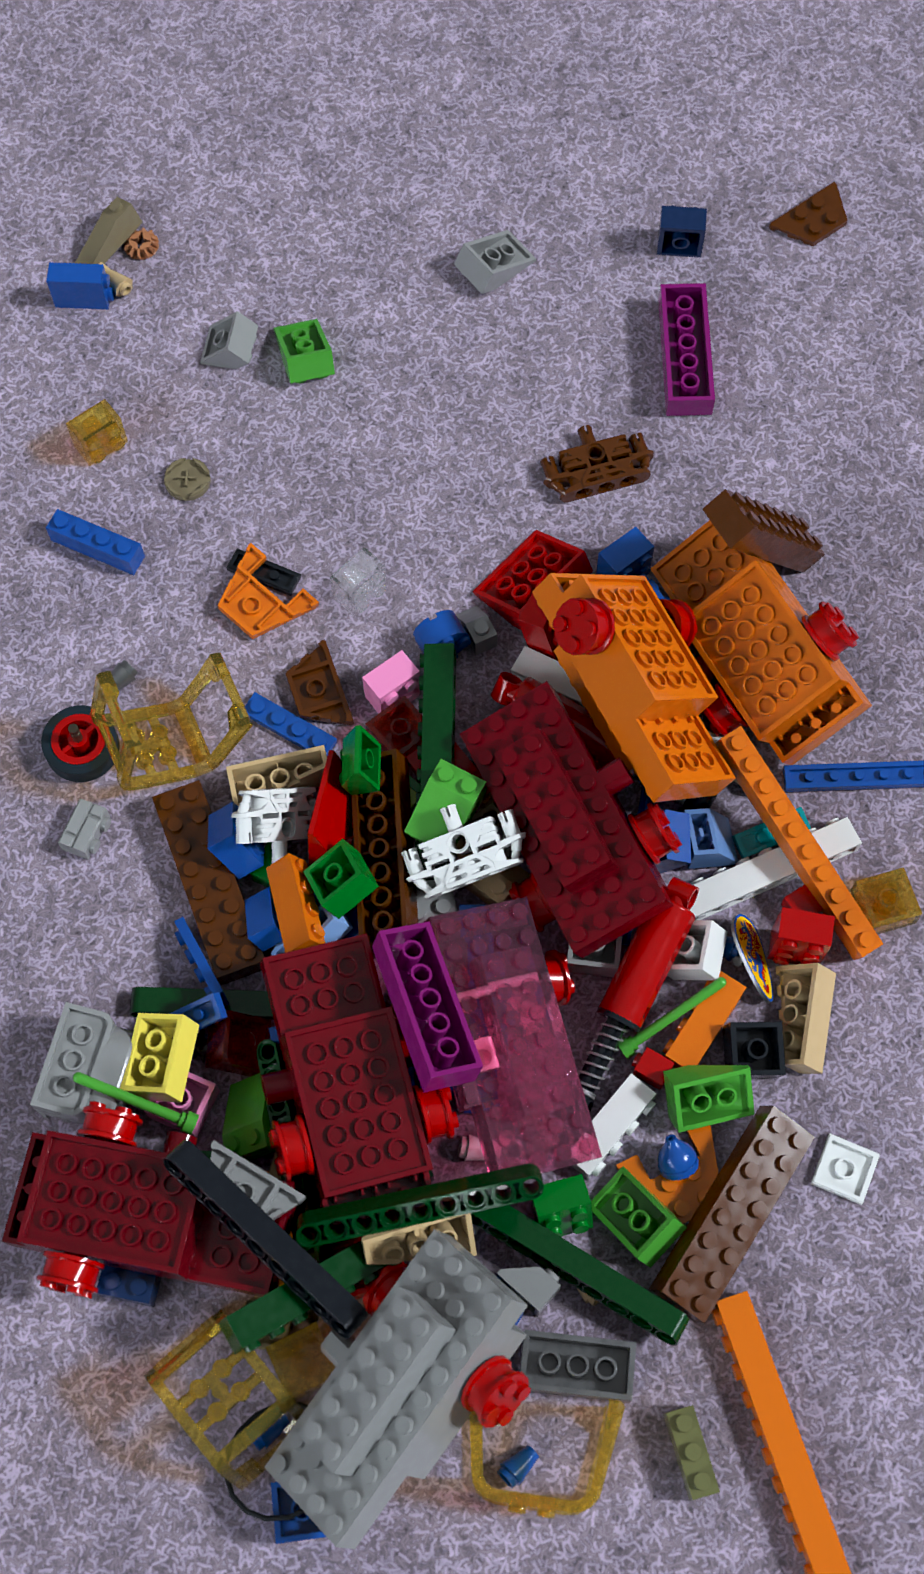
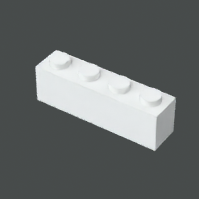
M631 1073L565 1152L563 1159L586 1179H589L592 1174L597 1177L606 1166L603 1162L609 1154L614 1156L623 1144L620 1140L625 1134L631 1136L639 1126L637 1119L643 1113L647 1116L654 1108L656 1103L653 1100L656 1093Z

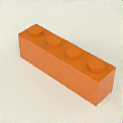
M288 853L266 868L285 953L325 943V932L320 923L319 908L315 902L314 891L303 872L308 868V864L304 859L298 858L291 853Z
M720 971L719 977L726 979V986L691 1009L693 1013L690 1018L684 1017L678 1025L676 1031L680 1033L675 1041L670 1038L662 1051L666 1054V1058L675 1062L673 1068L699 1065L744 994L746 986ZM707 981L704 987H706L713 981Z

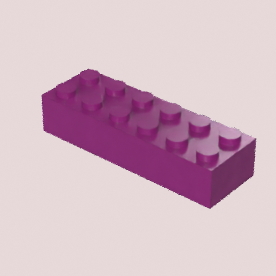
M706 283L661 284L658 305L666 416L712 415L715 391Z
M430 922L380 930L372 948L423 1093L475 1081L483 1068V1064Z

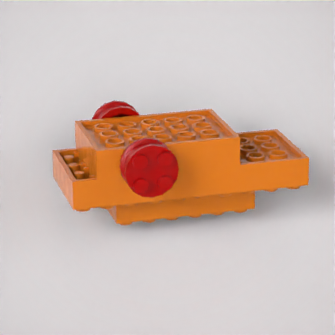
M710 520L650 568L670 599H679L686 602L695 615L698 630L692 643L700 653L695 659L709 682L715 678L719 681L715 684L714 690L718 698L701 713L710 720V728L717 736L721 734L725 736L740 726L742 728L744 726L750 727L759 741L771 745L782 763L793 765L872 706L840 661L839 654L849 646L852 648L857 646L856 640L859 639L856 631L851 626L847 627L843 622L845 616L837 606L833 608L830 603L823 601L819 603V609L809 616L771 562L731 549Z
M550 573L532 593L537 600L538 606L547 617L550 627L554 630L559 644L554 650L558 662L565 670L571 685L577 691L583 706L589 712L595 727L600 731L607 748L612 752L614 758L620 757L629 772L639 777L646 789V794L652 799L653 803L716 796L734 781L736 777L699 717V714L711 705L718 696L688 648L698 630L693 610L686 602L679 599H659L646 576Z

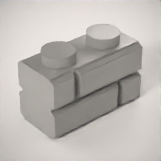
M79 799L58 841L61 849L89 860L91 854H96L100 847L99 838L102 832H107L110 827L111 818L108 810L84 799Z

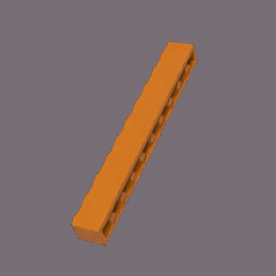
M742 726L719 739L715 744L736 777L737 782L802 882L823 908L822 913L835 916L834 931L852 959L863 958L883 945L876 931Z
M748 1291L718 1300L715 1309L711 1313L716 1326L721 1325L725 1336L721 1337L725 1352H731L734 1364H731L733 1375L736 1381L741 1380L744 1388V1391L741 1392L743 1403L746 1409L751 1408L755 1418L751 1420L756 1437L761 1436L765 1448L761 1449L764 1461L767 1466L771 1465L775 1476L771 1477L774 1489L777 1494L782 1493L786 1504L782 1506L784 1517L788 1524H793L796 1534L792 1535L794 1545L798 1553L803 1552L807 1563L803 1565L805 1574H851Z

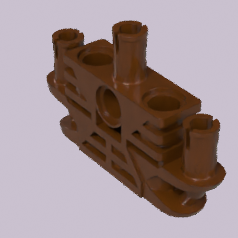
M586 425L587 431H585L584 426L580 427L577 431L583 445L559 451L558 464L561 466L562 473H559L553 456H549L550 462H548L547 457L540 461L546 476L543 484L547 488L561 494L560 500L568 503L645 482L651 475L648 468L650 461L654 457V451L648 450L642 433H637L638 438H636L635 434L629 437V442L634 451L632 454L625 434L596 441L592 427Z

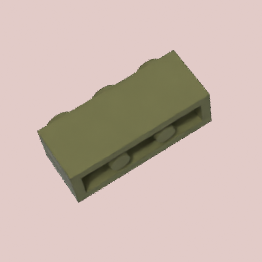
M691 1405L665 1413L663 1416L689 1501L719 1493L720 1490L694 1406Z

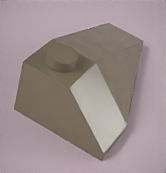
M116 197L102 212L75 263H106L143 223L131 203Z

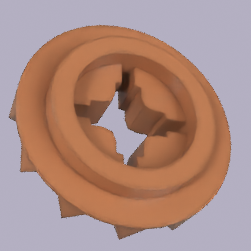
M144 227L142 230H135L123 243L126 254L137 260L152 257L159 248L158 237L152 230L146 231ZM143 238L144 243L139 248L137 243Z

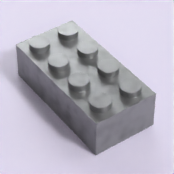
M524 1330L527 1336L523 1340L520 1371L528 1377L531 1392L625 1403L632 1401L636 1342Z

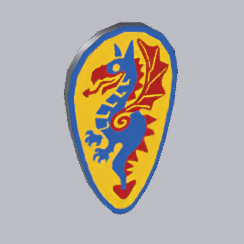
M738 914L731 921L733 940L740 955L734 957L733 964L737 967L745 966L761 997L765 1002L770 1003L773 1001L772 980L760 936L751 920L743 914Z

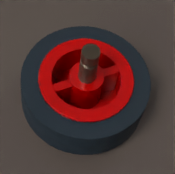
M86 705L71 706L59 711L48 721L41 738L43 754L52 770L60 777L73 782H88L103 776L116 762L120 749L119 737L110 718L101 710Z

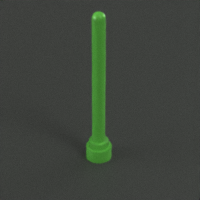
M723 977L717 978L635 1036L622 1037L624 1042L619 1041L618 1047L627 1059L631 1058L636 1054L635 1051L639 1049L638 1046L725 987L726 979Z
M76 1072L73 1075L75 1083L177 1123L176 1126L180 1128L181 1132L191 1135L196 1126L199 1114L191 1111L179 1113L83 1073Z

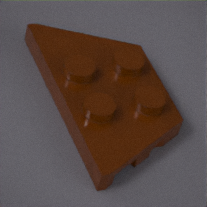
M835 182L831 183L770 223L769 229L788 234L787 237L801 240L812 247L847 225L848 219L837 184Z
M322 640L312 653H307L300 660L299 664L294 665L285 673L299 716L303 720L353 725L354 720L326 641Z

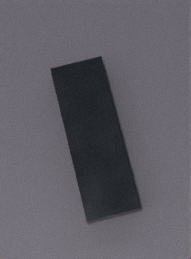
M236 549L226 567L227 571L236 572L240 560L243 559L246 553L245 551ZM268 560L252 574L262 585L289 596L292 595L301 579L300 573Z

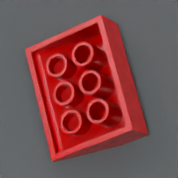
M535 530L473 590V593L511 625L521 630L517 619L539 580L543 581L550 573L591 574L593 569L584 550Z
M329 750L308 830L309 866L340 840L344 839L351 846L354 843V835H351L353 829L352 795L340 785L339 774L342 772V761L334 750Z

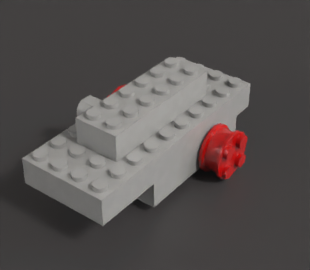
M436 1229L432 1231L409 1265H387L382 1269L379 1277L363 1296L365 1309L372 1317L356 1339L353 1336L345 1339L334 1330L328 1334L320 1349L336 1367L265 1465V1469L335 1547L355 1549L407 1476L425 1479L473 1411L478 1414V1422L485 1428H492L499 1424L505 1426L513 1418L514 1411L531 1392L528 1377L521 1371L515 1372L510 1361L512 1355L527 1336L515 1323L528 1305L452 1236Z

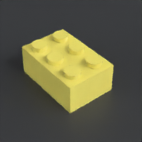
M138 1013L131 1040L132 1052L120 1089L149 1101L182 1103L199 1024L184 1014Z

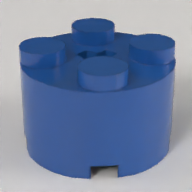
M452 610L435 613L437 615L436 618L431 621L429 618H426L415 628L413 632L414 639L422 653H424V644L454 643L457 659L458 653L470 645L472 641Z

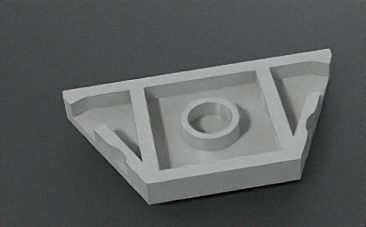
M215 1140L211 1143V1161L273 1220L305 1200V1195Z

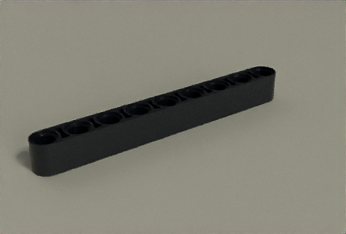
M183 1140L163 1159V1164L168 1172L339 1336L349 1339L368 1318V1313L363 1305L192 1142Z

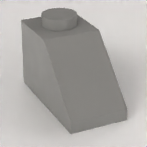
M475 606L456 614L472 640L470 646L475 656L497 646L498 634L488 615L479 607Z

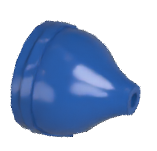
M673 1134L668 1135L658 1154V1169L665 1179L672 1181L682 1180L693 1175L699 1166V1159L693 1147Z

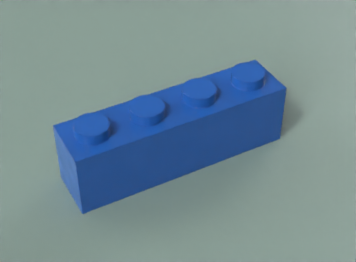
M59 509L56 510L46 526L51 541L132 575H135L145 557L141 543Z

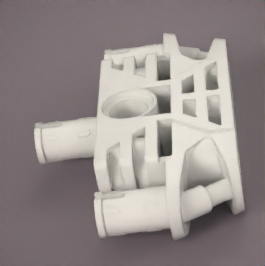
M316 787L239 791L238 795L243 796V799L239 804L238 811L233 812L231 818H236V844L272 842V864L287 855V840L308 839V830L316 803L312 793L317 791Z
M456 804L448 805V808H441L440 812L443 815L449 833L418 845L420 850H424L422 857L427 859V862H425L427 870L425 871L418 855L417 847L408 849V852L405 850L401 853L410 875L406 880L409 883L413 882L420 890H423L426 893L425 899H431L523 863V859H519L526 832H520L513 809L506 810L504 814L501 812L497 815L506 839H503L501 835L497 834L500 830L498 826L494 825L496 823L494 817L489 816L463 827ZM463 835L466 839V844L464 848L459 850L455 842L459 836ZM497 843V845L481 851L482 848ZM511 847L512 857L507 860L504 850ZM470 852H473L472 855H469L462 859H458L457 854L466 855ZM450 861L449 864L435 869L436 866L442 865ZM434 878L436 887L432 889L426 879Z

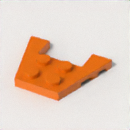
M250 543L246 548L243 559L240 560L232 580H230L218 603V609L249 637L255 639L317 608L319 601L303 588L285 605L252 576L267 560V557Z
M711 1125L686 1131L699 1155L698 1169L688 1178L672 1181L659 1175L650 1179L638 1155L616 1164L615 1167L619 1171L624 1166L683 1224L690 1222L719 1174Z

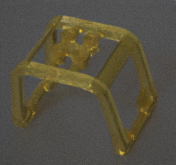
M213 653L208 656L198 674L178 699L168 703L121 711L118 704L119 690L111 671L101 672L96 675L90 716L93 723L100 729L117 770V781L123 790L131 791L196 778L211 772L224 761L253 726L221 653ZM222 679L232 702V706L227 712L229 731L210 754L190 705L193 704L211 680L219 682ZM106 702L111 713H104ZM175 714L196 764L178 767L175 760L177 751L168 739L167 728L160 724L158 718ZM148 720L152 730L147 740H144L145 733L137 728L135 722ZM117 726V730L120 733L123 741L121 756L109 727ZM159 751L158 761L162 765H167L169 770L156 772L152 763L156 752ZM134 763L139 769L145 770L146 775L131 777Z
M221 1307L149 1369L144 1377L211 1465L222 1477L242 1491L266 1470L265 1465L285 1437L259 1461L252 1457L238 1468L230 1464V1462L287 1412L293 1417V1420L284 1428L285 1433L288 1435L305 1410L290 1396L255 1351L246 1355L244 1350L236 1355L232 1352L226 1359L216 1360L212 1370L203 1378L193 1380L189 1386V1391L177 1400L164 1381L222 1332L218 1323L229 1314ZM245 1358L255 1372L244 1382L233 1384L231 1392H229L227 1384L221 1382L220 1379L228 1378L232 1374V1368ZM263 1381L278 1400L218 1452L204 1432L215 1422L224 1421L228 1411L239 1402L246 1401L250 1397L251 1390ZM211 1389L212 1395L219 1399L220 1402L212 1403L208 1407L207 1414L195 1423L185 1409L196 1399L205 1398Z
M609 1399L607 1405L604 1406L597 1448L584 1496L579 1500L559 1499L491 1487L483 1476V1425L478 1422V1414L475 1411L470 1412L471 1477L477 1494L487 1502L507 1506L508 1512L526 1514V1509L537 1511L538 1517L551 1519L555 1518V1514L578 1515L591 1508L601 1495L624 1413V1403Z

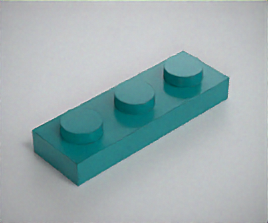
M802 807L797 808L798 814L810 830V824ZM765 823L732 836L741 859L778 845Z

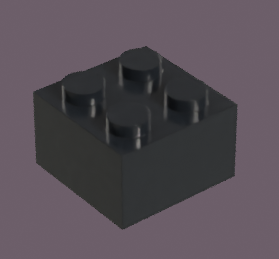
M730 1022L722 1026L725 1065H749L751 1079L779 1078L786 1075L782 1022Z

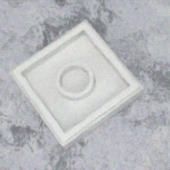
M829 1133L810 1184L862 1205L880 1154Z

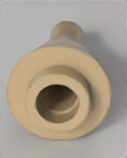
M103 262L99 263L104 265L106 274H109L110 286L113 288L116 296L128 295L132 290V279L111 270Z

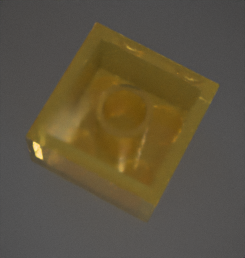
M103 399L66 423L75 449L89 466L102 462L108 454L121 450L128 442L121 418L106 399Z
M904 867L857 880L850 890L851 895L877 935L916 924L922 916V911Z
M317 1322L265 1347L286 1397L290 1402L321 1388L336 1367L321 1352V1344L325 1338Z

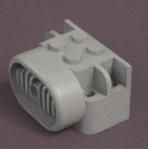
M65 1002L30 1105L43 1118L49 1119L52 1116L68 1123H84L86 1114L83 1112V1108L89 1106L90 1101L103 1103L106 1105V1108L115 1110L116 1106L128 1108L129 1104L75 1083L73 1075L76 1072H80L120 1088L132 1052L131 1040L134 1031L118 1027L110 1015L103 1011Z

